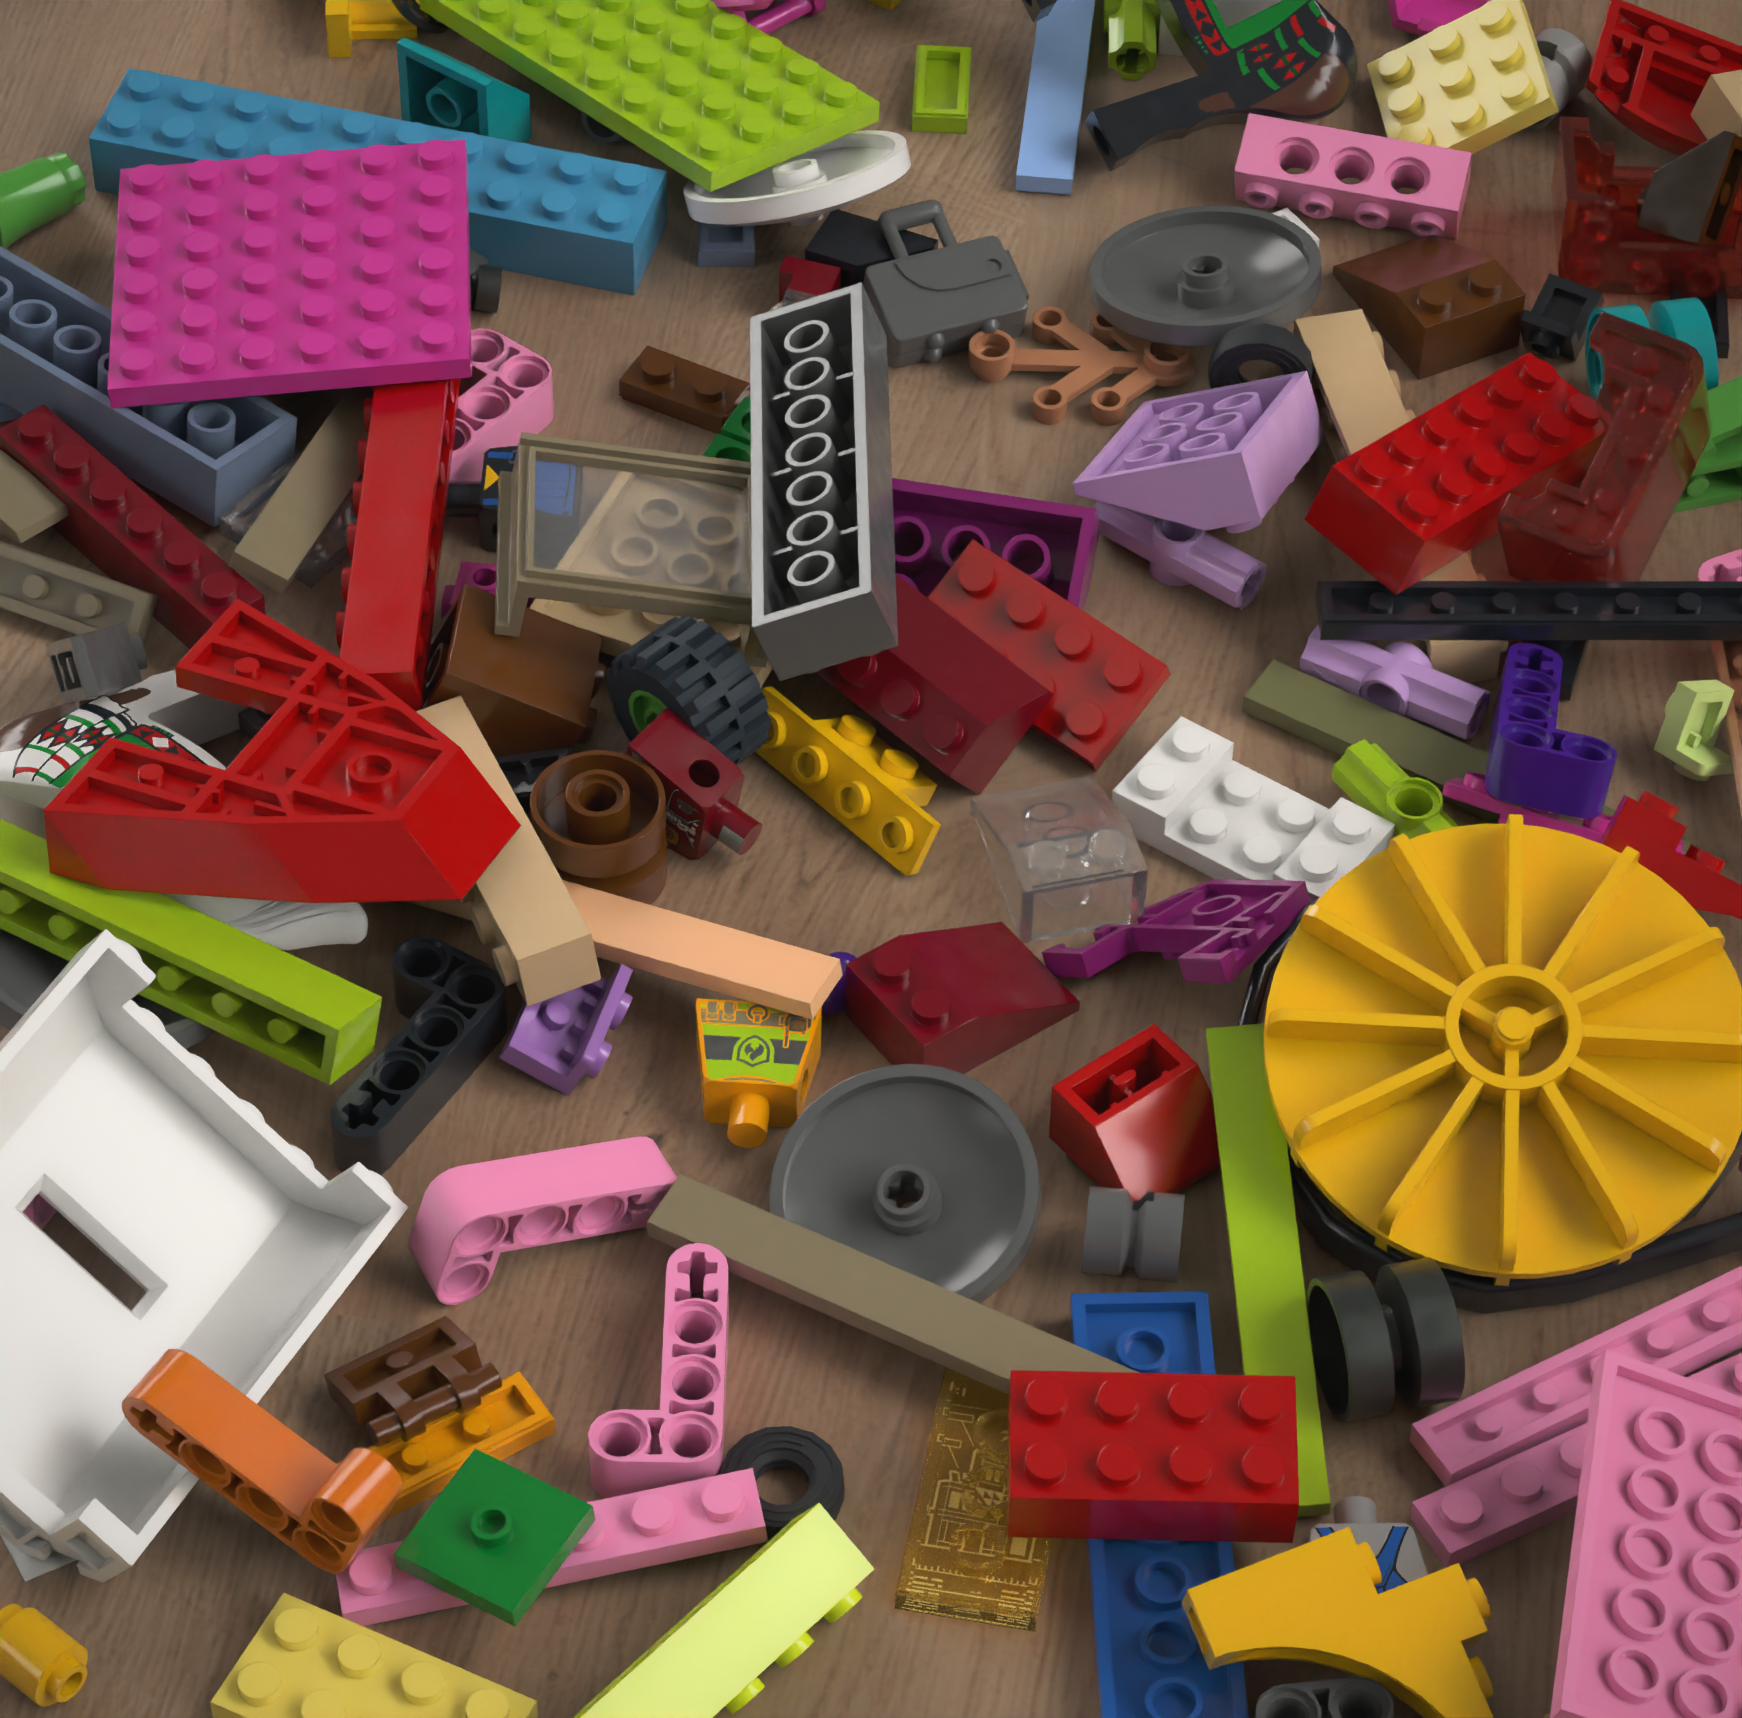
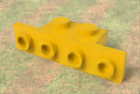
M772 686L763 687L762 692L766 697L769 707L766 711L771 719V728L767 731L769 737L766 743L755 752L905 876L916 875L941 826L938 821L920 808L921 806H928L937 784L918 770L919 764L913 757L902 751L892 749L876 736L875 727L868 721L854 715H844L842 718L812 720Z

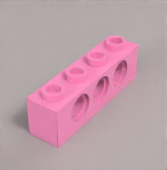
M1249 113L1234 170L1235 199L1245 201L1249 205L1261 209H1270L1274 206L1280 208L1287 207L1291 210L1301 211L1304 215L1316 219L1336 217L1352 220L1371 229L1391 227L1412 231L1420 237L1438 235L1440 237L1456 239L1470 183L1472 153ZM1290 168L1306 170V172L1297 175L1289 174L1285 171ZM1353 177L1362 180V182L1350 185L1341 182V180ZM1404 187H1409L1417 190L1418 192L1406 195L1401 194L1396 190Z

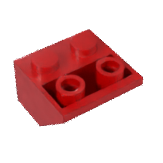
M1155 1023L1052 1086L1049 1138L1100 1187L1128 1189L1133 1201H1140L1147 1191L1177 1194L1220 1166L1213 1098L1199 1065Z

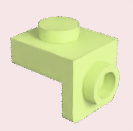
M1717 679L1678 682L1675 692L1667 701L1665 719L1654 750L1674 761V769L1678 773L1694 780L1708 781L1710 776L1734 774L1731 756L1714 745L1735 690Z

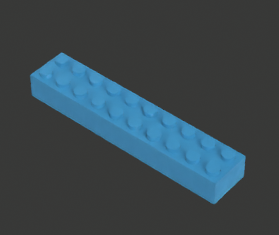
M129 68L89 137L95 190L119 195L120 169L136 168L145 164L161 166L194 163L203 159L219 161L252 158L261 154L278 156L309 153L319 149L336 151L367 148L378 144L394 146L425 143L436 139L445 141L465 139L468 155L469 246L471 250L487 258L488 265L501 266L502 270L634 296L668 223L666 170Z

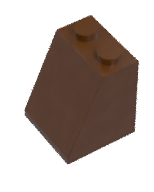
M465 583L431 639L424 708L461 695L494 757L573 748L576 742L585 744L591 735L597 718V709L590 707L591 699L596 695L605 672V665L598 662L602 637L527 607L519 637L494 634L495 595Z

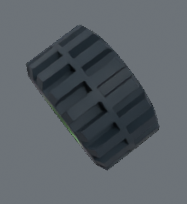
M690 616L674 617L618 655L611 662L612 667L608 669L607 679L610 684L607 686L608 694L614 706L613 710L617 720L630 742L666 708L678 715L698 735L704 737L735 765L761 748L769 737L767 731L771 728V719L766 711L769 707L757 677L748 666L747 661L731 645L730 641L720 632H715L709 624L701 620L697 622Z

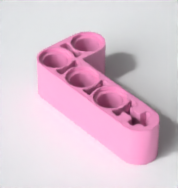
M478 328L471 330L472 377L461 378L460 397L458 399L449 481H480L482 479L483 460L486 451L490 448L518 446L521 432L538 434L553 420L552 368L549 362L517 342L491 329Z
M632 1137L457 1166L438 1175L427 1187L409 1238L408 1248L438 1300L446 1305H458L476 1297L487 1287L501 1252L647 1227L648 1219L674 1184L677 1176L654 1140L649 1137Z
M702 1243L687 1244L677 1249L669 1257L667 1263L660 1410L620 1409L608 1411L598 1416L590 1426L588 1450L591 1486L598 1495L605 1499L719 1475L724 1457L729 1278L726 1257L720 1250L711 1245ZM703 1293V1299L692 1298V1294Z

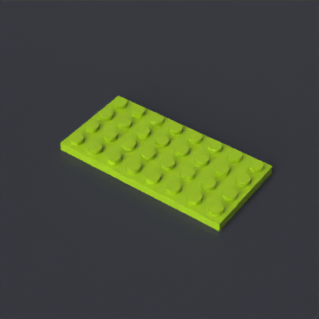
M420 0V9L709 192H713L879 122V101L857 89L854 84L846 82L822 68L817 62L807 59L782 44L779 39L771 37L747 23L742 17L717 8L711 0Z

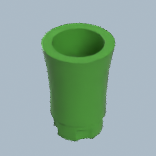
M57 152L47 158L41 156L18 167L0 172L1 247L4 249L8 248L14 242L42 225L66 215L70 208L86 200L85 187L87 185L79 165L74 163L67 153Z

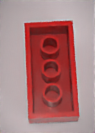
M1011 1370L1008 1402L1007 1537L1293 1543L1299 1509L1295 1376Z

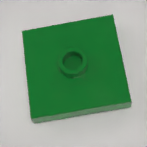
M474 1449L394 1552L397 1568L516 1627L596 1519L592 1505Z

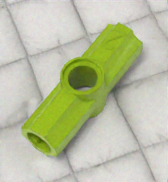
M1104 0L1103 33H1108V68L1118 72L1121 79L1141 80L1145 73L1155 69L1157 61L1156 34L1159 31L1160 10L1156 0Z
M1363 739L1347 747L1344 755L1333 765L1332 780L1358 806L1394 823V837L1405 834L1411 839L1422 834L1459 827L1442 810L1443 796L1439 788L1428 780L1409 777L1376 743L1369 744Z

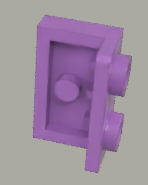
M621 963L608 980L601 977L598 981L529 1007L524 1001L499 1058L567 1096L584 1075L594 1079L601 1071L612 1049V1044L604 1040L608 1029L614 1031L618 1027L631 1004L633 997L624 991L633 969Z

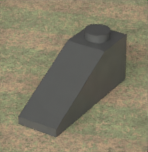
M126 622L46 644L63 704L90 699L142 682L139 670L148 667L141 638L137 632L129 634Z

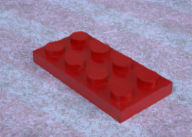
M972 539L928 596V599L1054 694L1030 728L1096 772L1171 675L1166 664L974 539Z

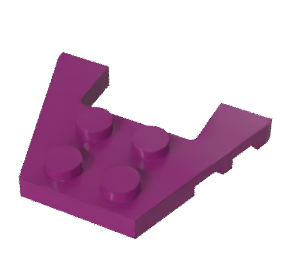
M1212 879L1143 908L1145 914L1137 917L1139 924H1105L1095 928L1093 935L1096 942L1082 948H1066L1065 944L1060 943L1041 953L1046 968L1057 977L1089 978L1132 952L1146 951L1162 952L1165 960L1178 959L1184 982L1228 984L1290 926L1292 920L1303 906L1311 903L1305 881Z

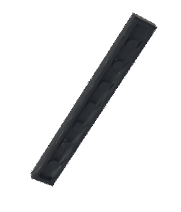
M1379 581L1317 582L1316 602L1320 640H1742V581H1418L1397 595Z

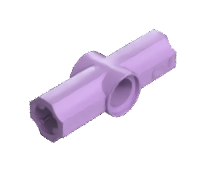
M1096 501L1093 507L1097 509L1099 534L1149 560V571L1152 577L1160 583L1168 586L1192 584L1232 607L1244 610L1255 600L1257 592L1266 578L1267 565L1204 530Z
M1318 624L1310 634L1300 659V671L1399 715H1406L1465 740L1469 739L1472 741L1481 728L1483 718L1489 708L1490 691L1433 669L1428 656L1421 649L1410 643L1402 641L1392 642L1382 649L1362 640H1320Z

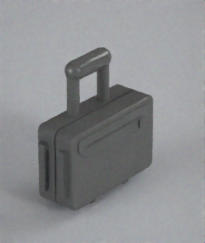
M926 200L886 210L880 214L878 226L883 231L895 260L867 267L863 286L887 335L889 366L901 368L924 361L936 363L943 356L969 350L970 339L980 331L994 333L1000 330L1006 332L1012 338H1017L1022 334L1028 309L1029 294L1009 250H1004L998 237L991 235L957 244L944 215L943 207L936 200ZM933 223L943 248L909 256L898 231Z

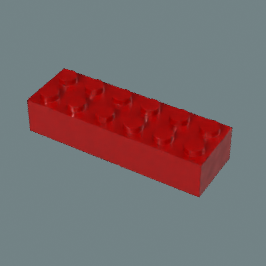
M1529 352L1332 465L1304 520L1392 593L1397 595L1589 477L1620 423L1604 412L1596 400L1583 395L1560 377L1552 365L1538 359Z

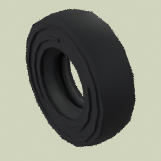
M1266 323L1245 324L1229 330L1215 343L1208 363V377L1211 389L1250 382L1239 372V366L1249 360L1273 362L1282 369L1283 375L1307 371L1311 386L1314 378L1311 351L1303 340L1286 328Z
M792 1426L765 1427L745 1435L728 1451L719 1475L753 1468L755 1480L757 1481L768 1470L773 1468H789L802 1474L809 1484L807 1493L799 1501L792 1504L775 1505L759 1497L768 1541L792 1519L818 1503L823 1506L834 1521L836 1520L844 1501L843 1467L831 1445L813 1432Z

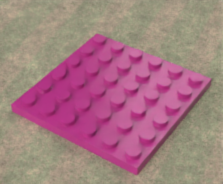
M436 139L425 143L394 146L378 144L367 148L336 151L319 149L309 153L278 156L261 154L252 158L219 161L203 159L194 163L161 166L145 164L136 168L120 169L107 387L111 408L472 377L468 155L465 139L452 141Z

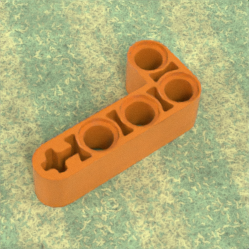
M168 1349L122 1401L121 1409L125 1418L141 1435L310 1563L329 1573L340 1574L347 1568L385 1521L402 1491L403 1483L400 1475L384 1457L366 1448H354L338 1466L197 1358L179 1349Z

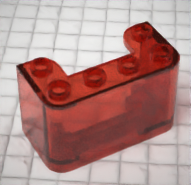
M1560 117L1551 183L1558 276L1605 294L1669 296L1673 291H1682V297L1715 298L1716 292H1721L1727 295V299H1742V181L1720 245L1672 243L1654 238L1636 227L1638 221L1636 207L1642 190L1650 185L1654 171L1661 167L1615 166L1614 142H1603L1602 145L1597 143L1590 134L1589 118Z
M1604 311L1601 312L1589 335L1590 346L1600 352L1604 360L1605 380L1599 390L1596 407L1600 421L1609 430L1579 489L1551 478L1546 491L1535 498L1521 500V497L1509 493L1496 519L1509 576L1522 581H1639L1709 441L1712 431L1704 364L1696 348L1686 342Z

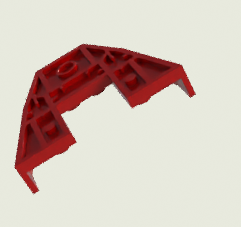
M238 598L175 666L177 687L273 715L229 766L223 770L110 737L43 810L51 873L108 890L302 903L462 900L521 826L460 746L376 679Z

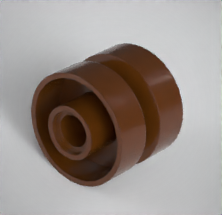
M608 750L578 752L563 757L547 767L537 778L531 791V824L561 879L651 905L661 894L667 879L666 796L658 775L639 759L624 753Z

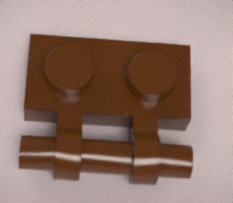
M447 1316L324 1374L331 1398L359 1426L366 1423L368 1435L377 1448L399 1437L404 1442H407L425 1433L426 1424L454 1410L462 1415L480 1406L481 1397L502 1387V1380L495 1366L491 1362L483 1366L481 1365L476 1344Z

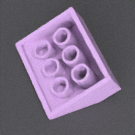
M1302 371L1143 402L1072 483L1075 494L1204 531L1226 527L1228 533H1240L1257 527L1262 523L1263 517L1270 508L1278 502V498L1287 486L1295 480L1294 477L1304 464L1311 459L1310 456L1326 437L1308 372Z

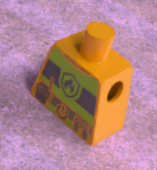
M697 998L696 1045L704 1119L710 1123L728 1124L727 1137L734 1145L742 1148L759 1147L767 1139L768 1127L791 1128L802 1114L821 1056L822 1006L813 1020L750 1001Z

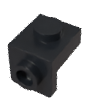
M1549 273L1531 312L1523 310L1518 319L1522 341L1526 343V346L1531 351L1542 357L1556 359L1560 355L1576 361L1586 340V329L1590 314L1595 308H1602L1603 292Z

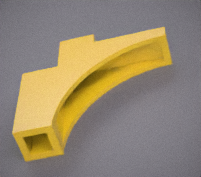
M1347 1527L1187 1589L1182 1600L1183 1608L1209 1670L1222 1665L1250 1660L1281 1659L1310 1662L1377 1681L1391 1694L1412 1707L1423 1718H1494L1486 1701L1494 1696L1488 1673L1478 1656L1468 1659L1465 1648L1478 1644L1487 1633L1488 1629L1484 1621L1491 1618V1611L1480 1583L1475 1577L1466 1580L1459 1563L1378 1594L1374 1585L1381 1583L1382 1577L1373 1551L1366 1541L1356 1544L1350 1527Z

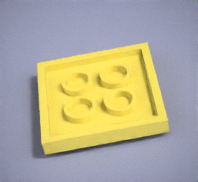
M1492 0L1487 2L1482 7L1446 25L1437 27L1432 32L1396 50L1389 51L1382 57L1367 64L1388 138L1474 154L1559 112L1525 4L1522 0Z

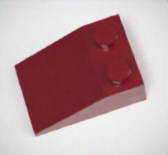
M1003 922L899 935L846 963L845 1015L892 1065H931L965 1074L1076 1013L1080 1008V1002Z

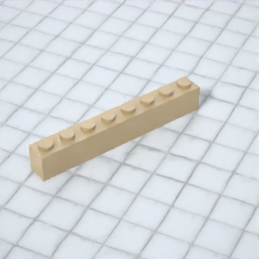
M1362 309L1298 318L1294 321L1293 333L1300 337L1311 351L1314 370L1312 390L1326 436L1323 442L1333 465L1416 418L1413 410H1405L1401 401L1399 377L1395 370H1388L1384 361V347L1381 335L1378 331H1371ZM1470 549L1420 581L1487 580L1483 573L1476 574L1471 563ZM1406 640L1407 643L1421 649L1428 656L1433 669L1467 683L1496 679L1500 653L1506 652L1508 648V640Z

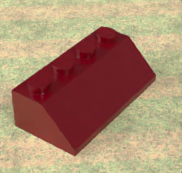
M896 574L898 646L883 650L872 656H863L832 665L816 673L950 778L980 795L1054 694Z

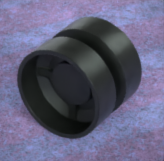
M1425 1257L1383 1265L1378 1272L1376 1292L1368 1277L1360 1270L1311 1280L1307 1292V1312L1313 1361L1326 1403L1333 1416L1339 1422L1345 1423L1388 1414L1393 1406L1395 1389L1402 1402L1410 1409L1448 1403L1460 1399L1465 1383V1357L1461 1327L1451 1290L1441 1268L1434 1259Z

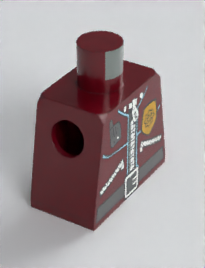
M666 708L628 745L626 754L648 765L658 775L663 784L666 796L665 835L667 848L689 860H699L720 841L737 854H745L757 840L762 830V824L738 808L744 782V775L741 769L704 737L698 735L678 715Z

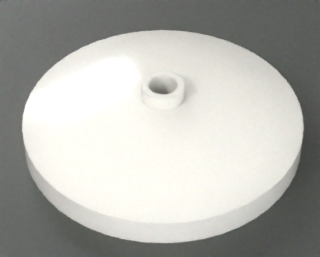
M855 131L713 192L707 191L690 180L685 185L683 193L689 216L698 222L738 226L790 222L792 226H802L815 223L824 218L823 214L864 199L896 181L910 169L911 160L904 136L889 131Z

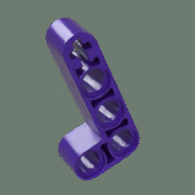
M1516 643L1511 645L1507 652L1494 704L1484 781L1485 790L1497 799L1512 804L1586 819L1600 816L1604 809L1618 755L1616 749L1601 739L1556 729L1563 666L1562 657L1557 652L1538 644Z

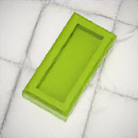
M917 45L912 132L967 134L972 47Z

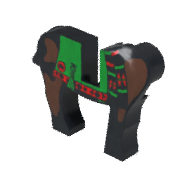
M1022 0L1033 23L1048 16L1057 1ZM1156 0L1171 35L1198 76L1092 110L1085 120V124L1109 171H1112L1124 165L1136 153L1152 144L1172 139H1183L1195 131L1210 126L1223 124L1246 125L1249 113L1302 123L1320 120L1335 112L1346 101L1352 91L1357 74L1355 47L1347 30L1317 0H1283L1228 28L1213 0Z

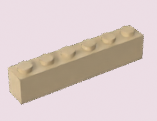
M461 695L416 711L462 748L521 824L520 828L465 897L460 900L462 904L472 900L474 907L470 908L471 917L483 944L494 942L496 948L492 949V955L504 985L508 986L515 983L529 1007L600 980L601 976L592 934Z

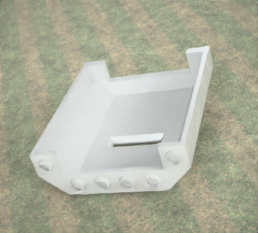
M107 929L78 951L0 1042V1533L22 1553L43 1561L48 1558L52 1551L79 1560L77 1567L80 1574L102 1583L132 1567L199 1480L197 1476L131 1426L121 1409L124 1398L168 1349H179L197 1358L257 1404L408 1209V1206L393 1193L391 1185L385 1178L376 1172L368 1170L360 1162H357L328 1181L314 1168L311 1158L303 1150L289 1145L265 1123L263 1115L254 1105L239 1099L215 1077L212 1067L204 1059L189 1053L165 1031L161 1020L154 1013L139 1007L131 999L150 985L157 975L143 963L140 954L133 946L117 939ZM37 1194L44 1198L146 1291L132 1311L22 1213Z

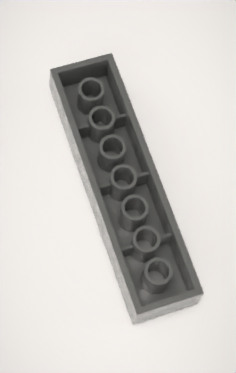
M861 282L750 317L752 628L779 681L802 674H812L832 665L863 656H872L883 650L898 646L887 335Z

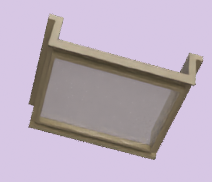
M521 432L513 471H500L498 479L494 634L520 636L528 597L681 617L690 616L697 619L740 624L741 655L747 661L748 666L766 668L768 657L752 628L751 462Z

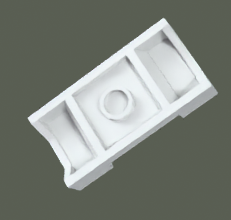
M1182 716L1112 791L1111 826L1214 879L1305 881L1311 902L1319 899L1342 876L1363 861L1387 849L1389 840L1394 837V823L1342 797L1339 798L1331 809H1328L1232 760L1234 742Z

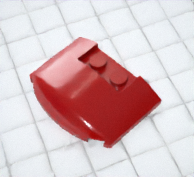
M1610 0L1585 87L1615 119L1630 131L1663 150L1677 156H1682L1707 141V138L1690 114L1710 75L1742 70V46L1628 2Z

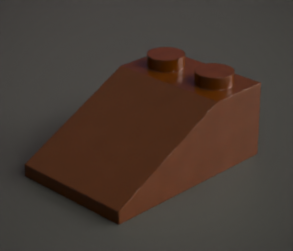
M1427 235L1333 266L1332 275L1359 308L1363 310V313L1418 380L1519 346L1520 328L1518 319L1524 310L1526 294L1500 263L1492 257L1438 235Z

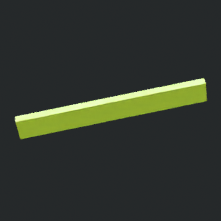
M1265 1023L1206 1028V1045L1244 1375L1295 1376L1299 1509L1297 1517L1331 1514V1502L1287 1139L1278 1123L1268 1090L1263 1046Z

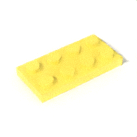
M284 1592L210 1702L212 1718H538L537 1700Z

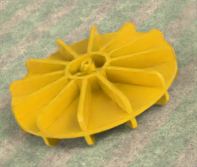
M1508 814L1506 824H1475L1446 828L1411 839L1405 834L1391 838L1387 849L1368 858L1342 876L1314 905H1310L1305 911L1283 951L1274 973L1267 1000L1263 1046L1264 1067L1269 1095L1278 1123L1291 1148L1290 1155L1297 1167H1303L1324 1195L1347 1217L1375 1236L1374 1245L1385 1252L1394 1247L1417 1259L1430 1257L1441 1268L1470 1275L1493 1277L1494 1285L1509 1286L1510 1279H1538L1569 1275L1600 1267L1610 1262L1619 1265L1629 1260L1633 1252L1658 1239L1679 1223L1705 1197L1720 1177L1735 1150L1742 1131V986L1723 948L1726 939L1718 927H1709L1683 896L1658 875L1639 864L1640 852L1627 846L1622 853H1619L1603 844L1575 834L1546 827L1523 825L1522 814Z

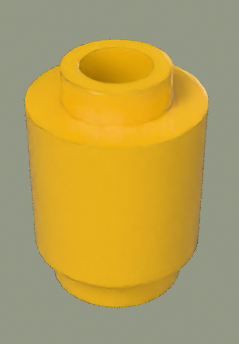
M10 1604L0 1610V1675L41 1707L51 1706L57 1702L63 1703L74 1697L82 1688L87 1678V1649L36 1608H22L19 1604Z

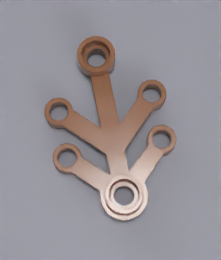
M1046 306L1034 312L1032 321V336L1034 339L1046 345L1061 343L1070 350L1015 349L1014 339L1006 332L1000 330L994 333L980 331L973 335L969 341V367L979 380L987 383H996L1004 380L1010 371L1071 372L1054 384L1039 387L1034 391L1032 396V416L1043 424H1057L1063 421L1067 415V403L1112 373L1129 375L1113 387L1097 389L1091 396L1090 416L1096 423L1104 426H1113L1121 423L1125 418L1126 404L1153 386L1172 387L1187 382L1195 372L1196 360L1190 346L1163 344L1133 336L1113 326L1098 310L1091 315L1090 335L1069 321L1066 313L1060 308ZM1119 343L1128 351H1112L1106 346H1113Z

